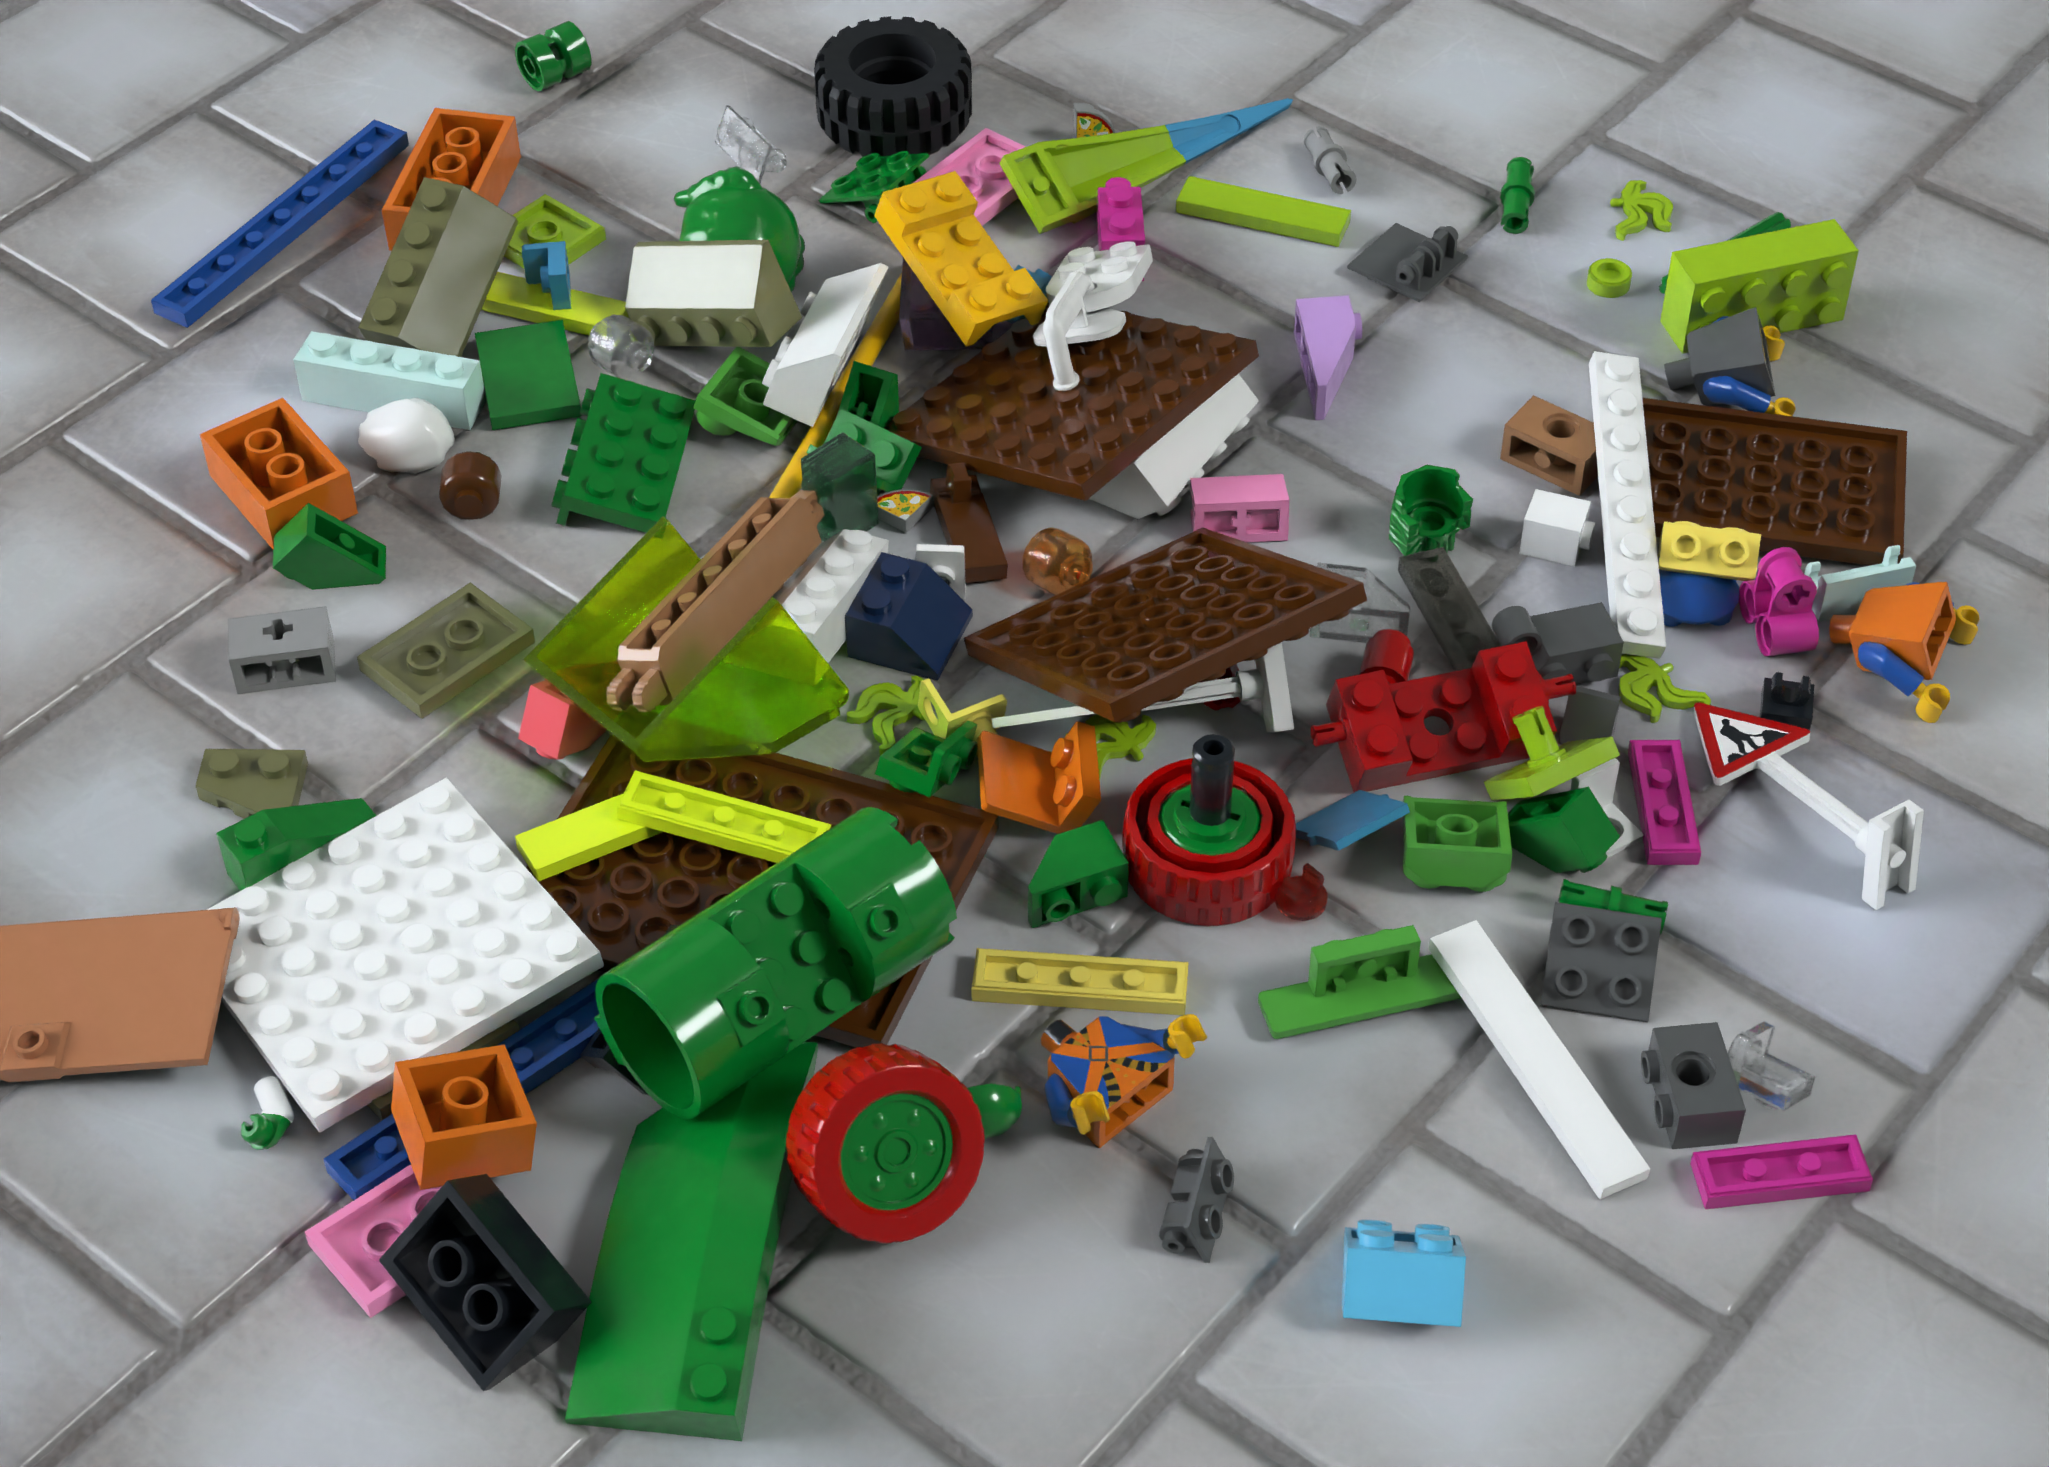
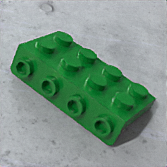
M600 373L596 390L587 388L582 402L580 414L587 416V419L577 418L570 444L578 446L577 451L569 448L567 450L561 475L569 477L568 482L558 480L551 504L552 507L560 509L556 524L565 526L569 512L572 511L660 537L695 409L693 407L696 400Z

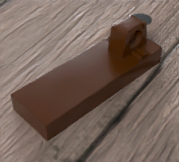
M965 462L948 464L946 478L930 480V494H933L934 507L947 545H963L965 547V583L1007 579L1008 563L976 474L968 475Z

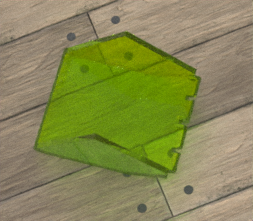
M663 516L523 659L530 668L643 762L774 754L840 716L839 708L847 703L850 690L779 601L773 597L669 705L655 706V710H652V712H638L634 705H629L626 711L612 710V707L607 704L606 692L608 690L607 686H610V682H613V679L621 671L617 661L619 645L701 560L669 520Z

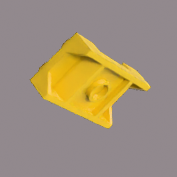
M953 171L883 192L874 217L967 347L977 342L996 323L1024 315L1031 325L1039 323L1049 300L1026 268L1014 271L974 216L978 201L957 172Z

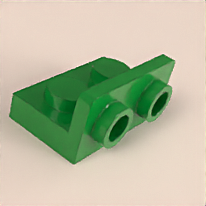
M841 408L822 448L819 449L810 444L806 453L816 457L838 443L836 448L819 458V463L836 452H839V455L818 469L823 471L839 460V464L826 473L831 475L840 469V472L834 477L842 480L845 472L857 477L853 485L854 487L877 497L882 490L890 492L903 488L922 447Z

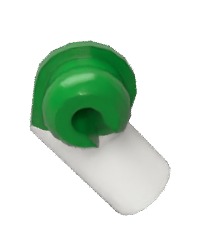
M275 1076L262 1078L255 1084L254 1092L262 1112L261 1114L250 1115V1119L253 1121L252 1124L243 1121L241 1125L242 1138L252 1148L257 1150L274 1147L294 1120L292 1106L280 1079Z

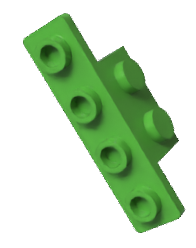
M1414 925L1397 929H1383L1374 934L1346 940H1332L1323 945L1311 947L1308 981L1262 991L1258 995V1004L1271 1036L1274 1039H1281L1461 999V996L1432 954L1419 957L1421 940Z

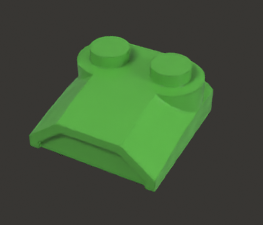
M736 347L697 395L693 407L697 410L696 416L699 424L712 434L726 436L738 431L774 446L782 444L798 423V420L763 405L769 387L763 385L762 381L770 363L741 347Z
M1404 795L1403 802L1408 804L1410 813L1403 816V873L1415 885L1428 889L1440 886L1467 887L1474 891L1486 892L1502 885L1506 881L1512 862V846L1506 801L1484 802L1417 798Z

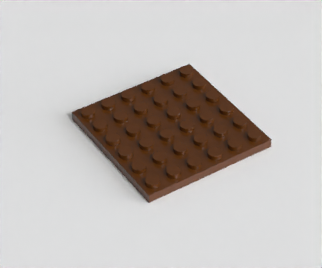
M1048 302L1039 323L1031 325L1027 319L1014 322L1008 331L995 341L986 344L982 351L968 362L956 367L950 376L936 387L928 389L923 394V397L906 410L897 413L885 429L921 446L922 449L918 457L944 464L965 462L967 465L966 469L1087 501L1258 358L1259 353L1256 340L1237 337L1231 333H1218L1200 329L1193 325L1186 326L1167 322L1161 318H1149L1131 314L1128 311H1121L1125 313L1126 323L1116 335L1096 341L1068 344L1073 370L1079 375L1080 381L1075 388L1069 391H1058L1053 387L1054 375L1047 346H1037L1033 339L1034 332L1046 319V312L1049 308Z
M1200 528L968 635L963 639L969 656L1113 722H1126L1135 719L1141 714L1142 709L1156 702L1170 701L1180 697L1184 693L1183 689L1200 681H1211L1223 676L1227 668L1241 661H1251L1263 657L1267 654V649L1283 641H1293L1306 636L1310 628L1324 621H1335L1346 617L1350 613L1349 609L1366 602L1367 597L1363 582L1206 528Z

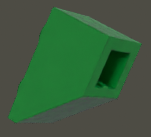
M1103 820L1054 836L1028 886V922L1032 928L1050 922H1059L1071 915L1098 906H1107L1119 899L1128 897V861Z

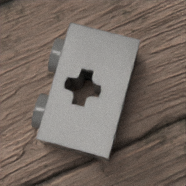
M326 606L228 619V656L237 694L336 681L334 638Z

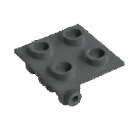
M1395 223L1350 262L1347 269L1420 302L1464 263L1468 255L1457 251V239L1459 236L1457 230L1452 226L1437 228L1431 239Z
M1555 902L1540 1006L1648 1022L1662 918Z

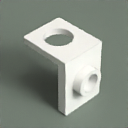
M917 544L916 561L927 563L962 599H965L967 584L965 583V547L963 545Z
M1616 758L1572 778L1570 790L1589 786L1611 823L1621 829L1622 836L1607 850V858L1641 842L1643 839V833L1612 803L1620 765Z

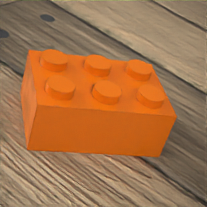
M280 398L200 434L211 478L272 549H274V535L307 503L312 504L340 521L358 514L350 472L284 398Z

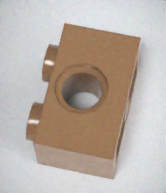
M1533 395L1505 424L1500 459L1580 496L1598 477L1594 422Z

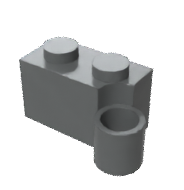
M1602 602L1530 616L1524 607L1510 606L1498 612L1491 623L1492 630L1500 645L1505 646L1527 641L1536 670L1544 680L1572 674L1574 677L1572 682L1575 681L1576 685L1618 677L1624 642Z

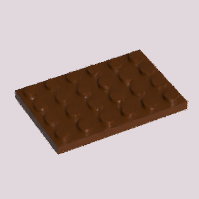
M1642 398L1656 537L1660 538L1664 521L1672 523L1688 521L1703 527L1719 529L1733 527L1744 529L1749 533L1761 534L1759 551L1770 552L1781 547H1790L1795 549L1799 556L1875 565L1883 562L1884 554L1888 547L1900 545L1898 564L1903 559L1907 431Z

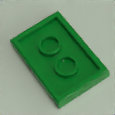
M563 320L475 333L492 430L582 416L580 414L581 404Z

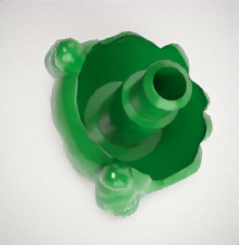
M738 166L729 167L706 176L688 189L675 194V204L686 208L679 241L768 240L791 292L794 290L796 277L804 267L803 253L805 251V241L800 235L796 218L788 205L777 195L762 187L752 173Z

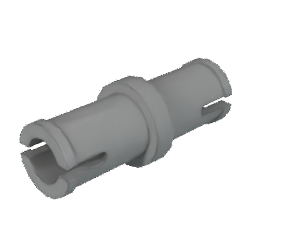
M1316 127L1320 135L1319 138L1314 130L1310 129L1304 136V145L1313 156L1315 169L1319 174L1326 177L1331 189L1335 193L1344 194L1339 184L1340 182L1343 183L1347 192L1351 191L1356 184L1357 178L1346 163L1347 156L1345 151L1338 144H1334L1328 130L1324 127Z

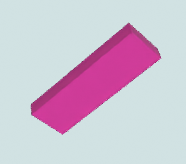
M1630 740L1628 757L1641 832L1643 833L1647 865H1699L1701 848L1680 740Z
M1856 1134L1693 1152L1690 1162L1705 1209L1868 1192L1873 1181Z

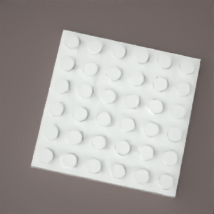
M447 777L304 857L288 864L258 883L239 891L207 909L236 907L240 917L237 936L233 941L221 1001L319 1133L370 1104L372 1100L392 1091L395 1062L458 1052L604 966L600 951Z

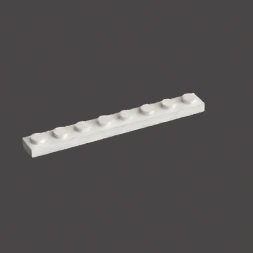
M1594 351L1589 362L1610 618L1624 642L1622 654L1660 659L1666 649V637L1639 358Z

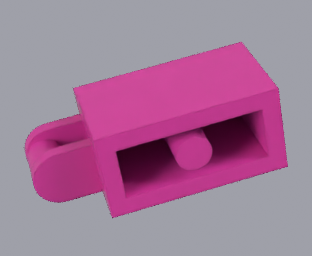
M1111 178L1106 182L1105 187H1098L1097 232L1099 251L1110 250L1111 246L1128 241L1135 242L1136 246L1145 245L1141 187H1131L1130 181L1125 178Z

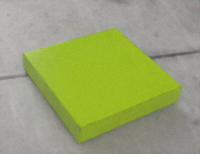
M544 194L512 215L516 217L518 224L504 257L524 268L522 258V246L524 244L565 241L568 264H571L606 240L605 227Z

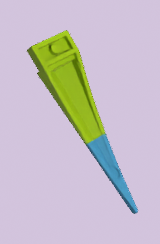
M1287 98L1167 125L1104 135L1037 142L1003 155L1000 166L1039 234H1042L1070 222L1075 224L1097 212L1098 187H1105L1109 179L1122 177L1130 181L1131 187L1142 188L1285 111L1290 107L1293 99Z

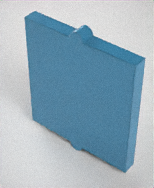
M1358 790L1296 823V838L1308 841L1310 846L1318 844L1339 851L1410 813L1407 803L1391 799L1388 794L1377 795Z

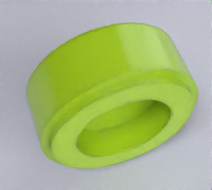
M1605 258L1597 260L1589 267L1587 287L1591 292L1601 297L1617 298L1623 296L1630 289L1632 270L1627 264L1617 259Z

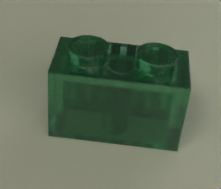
M842 432L801 458L802 490L816 491L818 504L823 507L824 516L817 525L822 541L825 542L843 529L867 532L879 524L876 463L873 452Z

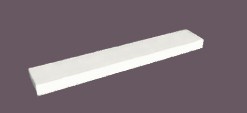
M1477 920L1430 938L1428 950L1598 1198L1603 1199L1646 1180L1650 1167Z

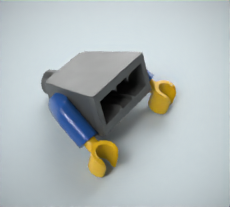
M1756 307L1730 317L1722 316L1712 324L1691 331L1686 336L1689 358L1664 364L1670 390L1695 384L1701 404L1703 405L1727 404L1741 407L1747 411L1793 416L1796 410L1794 402L1789 398L1782 397L1775 400V402L1770 401L1771 397L1775 396L1770 361L1780 359L1785 343L1780 339L1781 334L1775 326L1768 325L1762 327Z

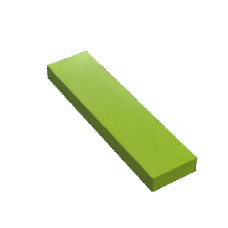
M1192 176L1188 177L1176 200V212L1180 214L1339 247L1351 220V210Z

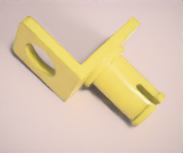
M927 678L921 681L918 708L934 735L946 739L966 721L977 724L973 740L976 742L982 731L999 735L996 731L998 728H993L991 718L1005 716L1007 700L1003 694L951 713L931 680ZM931 702L936 710L938 719L936 718L933 712Z

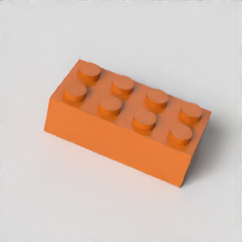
M434 108L382 208L389 251H392L424 177L465 186L498 206L521 159L515 116Z

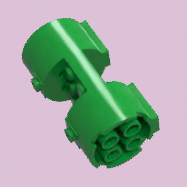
M866 807L860 809L599 977L595 990L599 1014L594 1018L618 1065H625L639 1085L661 1107L683 1119L696 1117L834 1021L945 948L954 940L955 937L949 932V923L957 919V913L946 879L936 861L920 840L911 845L895 829L898 822L896 817L878 808Z

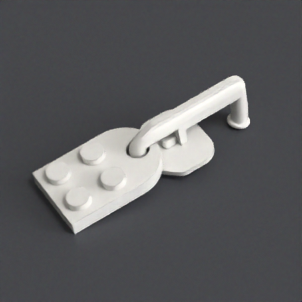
M1121 242L1111 246L1110 250L1095 252L1091 247H1082L1070 251L1063 259L1046 286L1047 298L1049 300L1046 319L1033 334L1034 343L1037 346H1047L1054 375L1053 387L1056 390L1069 391L1075 388L1080 381L1079 375L1073 370L1068 344L1109 338L1122 330L1126 323L1125 313L1108 307L1125 301L1136 292L1153 262L1150 244L1136 246L1135 242Z

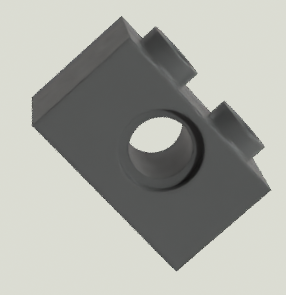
M1718 1022L1653 1028L1649 1049L1641 1053V1071L1645 1083L1653 1084L1656 1094L1654 1098L1656 1123L1659 1128H1666L1672 1149L1738 1143L1746 1108Z

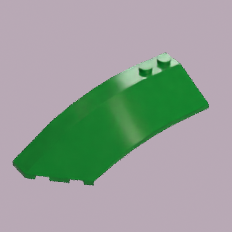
M805 1041L692 1119L677 1117L662 1107L636 1126L610 1207L589 1296L592 1303L586 1310L565 1416L567 1424L742 1441L769 1282L793 1176L787 1161L786 1135L790 1116L797 1099L814 1076L818 1053L817 1042Z

